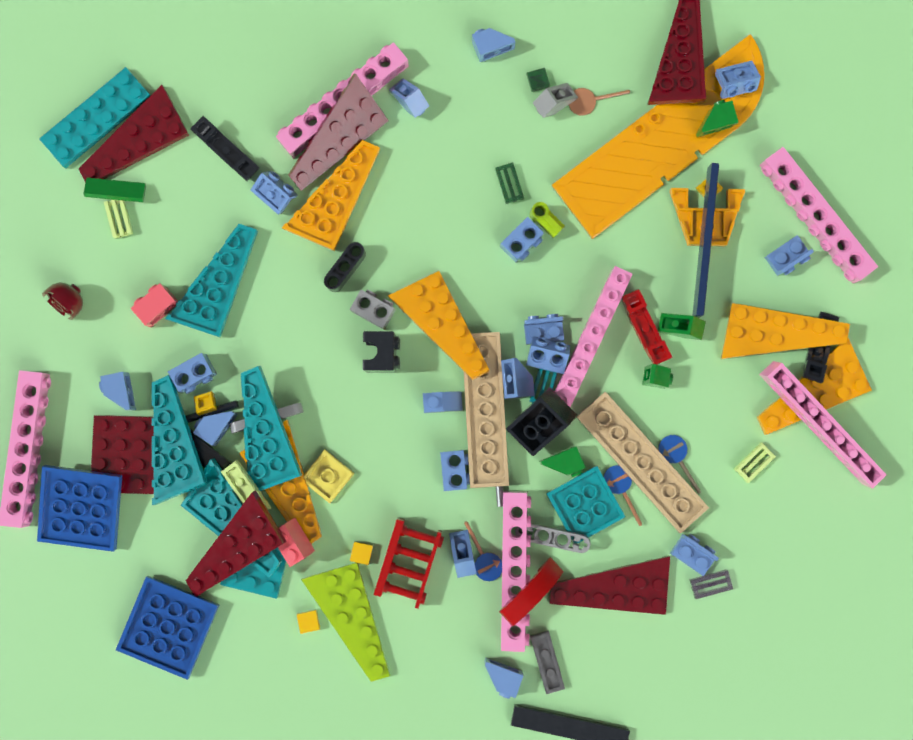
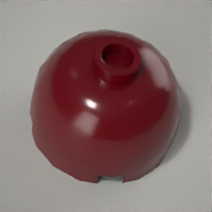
M58 282L49 286L42 293L43 297L48 296L47 302L63 316L67 313L70 316L69 320H73L82 310L83 299L79 294L81 290L74 284L69 285Z

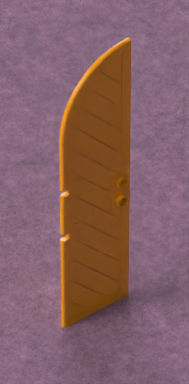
M751 34L704 69L705 102L656 105L551 185L592 239L664 185L661 181L663 176L667 181L671 180L698 159L695 154L697 150L701 155H704L738 129L751 116L760 100L764 86L763 59L760 49ZM753 61L761 76L758 89L751 93L722 99L720 96L722 88L715 76L716 69ZM725 100V102L733 101L739 123L732 128L697 137L696 133L706 114L714 106V103Z

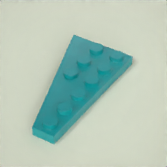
M238 224L226 239L219 252L215 253L212 261L208 266H205L188 288L184 297L177 302L176 307L165 319L221 338L258 230Z
M257 366L242 372L241 387L242 397L244 398L243 417H245L246 472L258 489L262 491L299 477L302 473L262 367Z
M170 375L152 382V406L154 410V418H152V426H154V436H152V467L154 468L152 487H154V498H152V505H158L207 484L176 386Z
M214 458L209 461L203 470L207 484L191 490L180 506L219 536L243 503L221 473L223 470ZM276 549L252 562V564L265 575L271 577L283 560Z

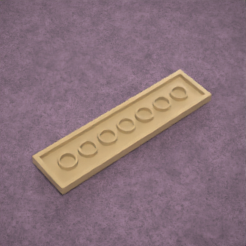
M500 332L471 333L490 372L473 380L464 372L470 488L509 486Z
M606 392L601 394L576 417L678 533L681 534L709 509L705 502Z

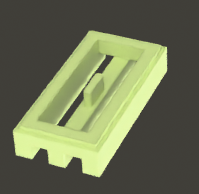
M105 201L104 206L113 238L117 239L133 234L125 201ZM117 204H120L125 226L127 229V231L125 232L123 229ZM111 206H113V210H114L115 218H116V221H117L119 233L117 232V228H116V224H115V220H114V217H113V213H112Z
M760 442L734 470L743 477L746 483H750L776 456ZM761 449H763V451L742 471L741 469H742ZM766 454H768L769 456L749 476H747L746 474Z

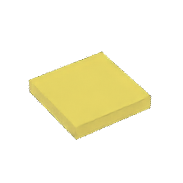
M324 449L304 474L306 485L328 503H331L355 473Z

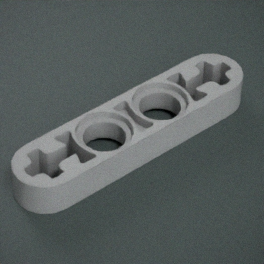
M301 403L277 409L281 419L304 412ZM245 419L230 423L231 433L244 431Z
M531 523V528H527L531 532H533V528H537L534 534L535 539L531 538L532 543L577 553L587 552L591 545L589 537L584 534ZM518 526L515 529L516 536H520L522 534V532L519 531V529L521 528ZM540 530L548 532L549 538L542 541L539 539L538 532ZM558 535H566L568 542L565 545L559 544L557 541ZM571 536H574L573 541L577 542L580 539H584V543H587V546H583V549H581L579 544L573 543V547H570Z

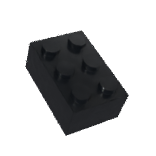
M549 387L517 416L506 430L534 456L566 429L577 414Z

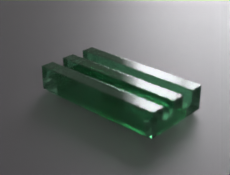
M513 162L495 167L505 204L523 200V192ZM508 168L511 169L518 196H515L507 171ZM501 170H503L511 198H508V194L500 172Z

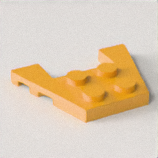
M671 188L670 195L687 246H699L703 208L688 207V188ZM745 189L726 190V208H715L711 246H727L735 224L736 215L739 212L740 204L745 194Z

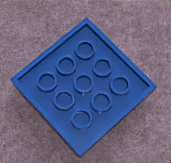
M51 465L42 466L37 542L114 552L117 549L122 475Z
M146 576L116 651L188 680L219 604L200 596H195L190 592L151 576Z

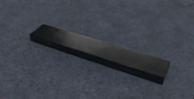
M515 704L510 723L514 727L574 740H628L630 730L626 728Z

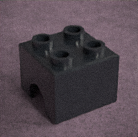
M364 331L363 342L366 343V346H376L377 354L373 359L363 360V370L367 373H396V369H400V357L396 356V350H400L399 336H396L393 331Z

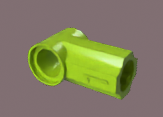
M544 202L535 203L530 210V218L537 222L552 238L565 227ZM540 208L543 210L544 215L537 216L534 210Z

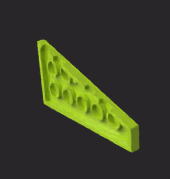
M355 562L302 578V582L368 679L373 682L389 677L390 672L358 563Z

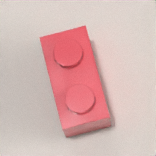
M160 283L153 285L148 290L149 293L144 297L138 298L134 302V306L130 308L142 323L148 327H153L175 308L178 302L167 287Z
M296 518L278 527L286 540L278 548L289 567L305 559L315 551Z

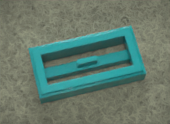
M538 369L534 383L535 395L542 374V370L544 369ZM545 370L539 396L545 390L550 372L553 375L549 387L553 389L557 372ZM531 396L529 402L533 403L536 400L534 399L535 396Z

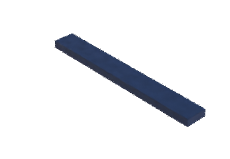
M711 163L707 168L692 316L697 318L702 317L705 311L719 163Z

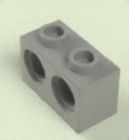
M368 289L366 292L360 290L350 311L385 330L396 311L392 307L393 303L386 299H383V301L377 299V295ZM364 299L370 300L368 308L361 307V302ZM381 308L387 310V315L383 318L377 316V312Z

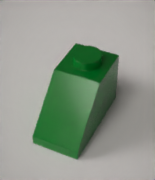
M725 100L715 102L698 129L697 137L732 128L739 123L733 101L725 102Z
M661 313L658 332L686 339L702 340L706 321L690 315Z
M650 364L644 367L643 386L665 389L669 388V385L672 384L673 374L671 373V368L657 364Z
M577 446L539 461L545 467L565 475L571 474L572 477L582 474V469L586 468Z

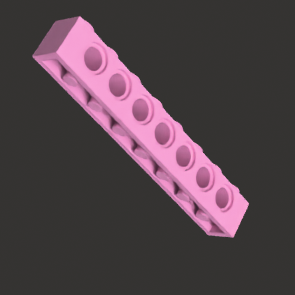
M394 42L391 45L384 46L376 57L369 58L362 68L355 69L347 80L340 81L336 86L337 88L332 92L325 93L322 100L317 104L313 103L310 105L307 112L295 117L292 124L281 128L276 138L294 159L308 147V143L313 139L318 131L317 129L327 116L323 111L326 108L331 109L336 104L354 73L357 74L372 96L409 67L408 59ZM384 62L390 63L388 67L381 66ZM372 73L376 75L372 79L367 78L368 74ZM311 120H317L314 126L308 125ZM298 131H301L302 135L298 138H295L294 134Z
M784 147L760 164L762 173L771 179L774 188L781 192L785 197V202L794 208L797 212V217L805 222L809 232L820 241L822 249L831 255L833 263L842 269L848 281L852 283L861 281L878 268V265ZM778 168L782 169L785 175H781L778 172ZM790 183L796 186V190L790 187ZM802 198L808 201V205L803 204ZM814 213L819 215V220L815 219ZM826 228L831 230V235L826 233ZM838 242L842 244L843 250L838 248ZM850 257L854 259L855 265L850 263Z
M617 266L611 270L565 368L564 374H562L555 389L556 394L569 407H571L633 275Z
M773 361L759 374L861 484L873 489L886 476V473L783 363Z
M19 370L0 507V526L23 528L30 526L33 520L32 505L36 499L34 490L38 482L37 468L41 461L39 453L40 446L43 444L42 431L46 424L45 408H47L49 402L47 393L51 386L50 374ZM35 387L36 394L33 396L32 389ZM31 406H33L34 412L32 415H30L29 409ZM29 425L31 426L30 434L27 433V427ZM26 444H27L28 447H29V450H28L27 453H25V451H24V446H25ZM23 463L26 466L25 472H23L21 469ZM20 483L23 484L22 492L19 490ZM18 502L21 505L20 511H18L16 508V504Z
M528 491L503 492L502 608L511 598L517 595L511 592V587L519 586L522 590L530 581V575H526V569L530 567V555H527V547L531 546V535H527V528H531V516H527V508H531V496H527ZM520 507L523 514L519 517L514 516L512 508ZM513 527H520L522 534L520 536L513 535L511 531ZM519 546L522 549V553L514 555L511 548ZM519 566L522 569V573L515 575L511 572V568ZM530 614L524 616L516 624L521 629L517 634L510 630L512 626L502 616L501 651L525 652V646H529V634H526V626L530 624Z

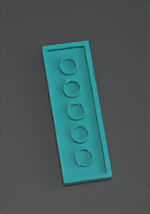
M125 67L40 137L39 140L62 167L66 169L135 112L151 95Z

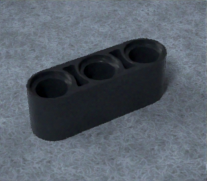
M353 242L348 245L326 274L324 284L329 291H340L362 263L366 252L361 243ZM355 248L361 249L359 256L352 255V251ZM348 263L350 264L349 270L341 271V265ZM337 278L338 284L334 287L329 286V281Z

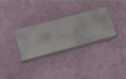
M549 630L530 635L546 694L564 690L565 687Z

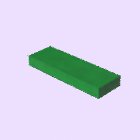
M86 178L83 194L84 197L144 202L146 184Z

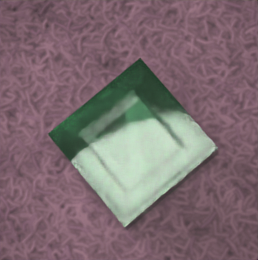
M545 68L527 72L526 75L531 92L550 87Z

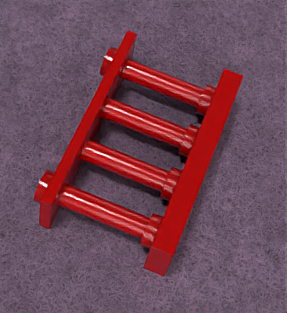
M397 518L373 595L381 597L383 592L387 593V591L417 600L415 608L419 609L420 604L424 605L427 593L424 592L437 547H442L444 537L441 536L442 531L438 530L437 536L407 528V525H404L405 520ZM406 535L434 544L431 555L402 547V544L398 543L400 536L404 537ZM402 554L427 562L425 574L395 565L396 563L392 562L394 555ZM396 573L422 581L419 593L390 584L387 581L388 574Z

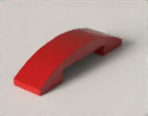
M638 289L622 296V301L631 324L652 363L658 365L673 358L665 341H662L640 290Z
M551 557L537 570L536 575L515 597L511 598L499 611L511 626L516 625L526 616L563 574L564 571Z

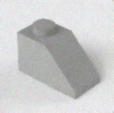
M568 83L546 88L533 104L537 108V112L545 118L556 114L574 102L578 96Z

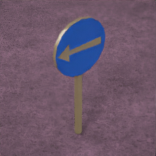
M677 435L664 437L659 444L658 451L669 463L679 462L693 487L700 494L699 487L682 461L687 454L686 442Z

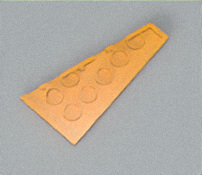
M362 140L347 156V159L334 170V173L307 199L302 208L295 212L290 221L284 224L282 229L335 251L379 154L380 147Z
M440 271L388 295L472 380L490 372Z
M732 303L721 359L847 343L850 324Z
M849 338L847 343L839 344L829 352L823 383L803 377L798 380L825 409L872 391ZM781 398L773 402L757 416L764 435L801 420Z
M285 420L282 423L302 475L267 488L265 491L287 522L296 518L312 544L322 537L310 492L306 485L289 421ZM244 449V450L241 451L239 454L242 456V458L244 459V461H245L246 464H247V459L245 458V449Z

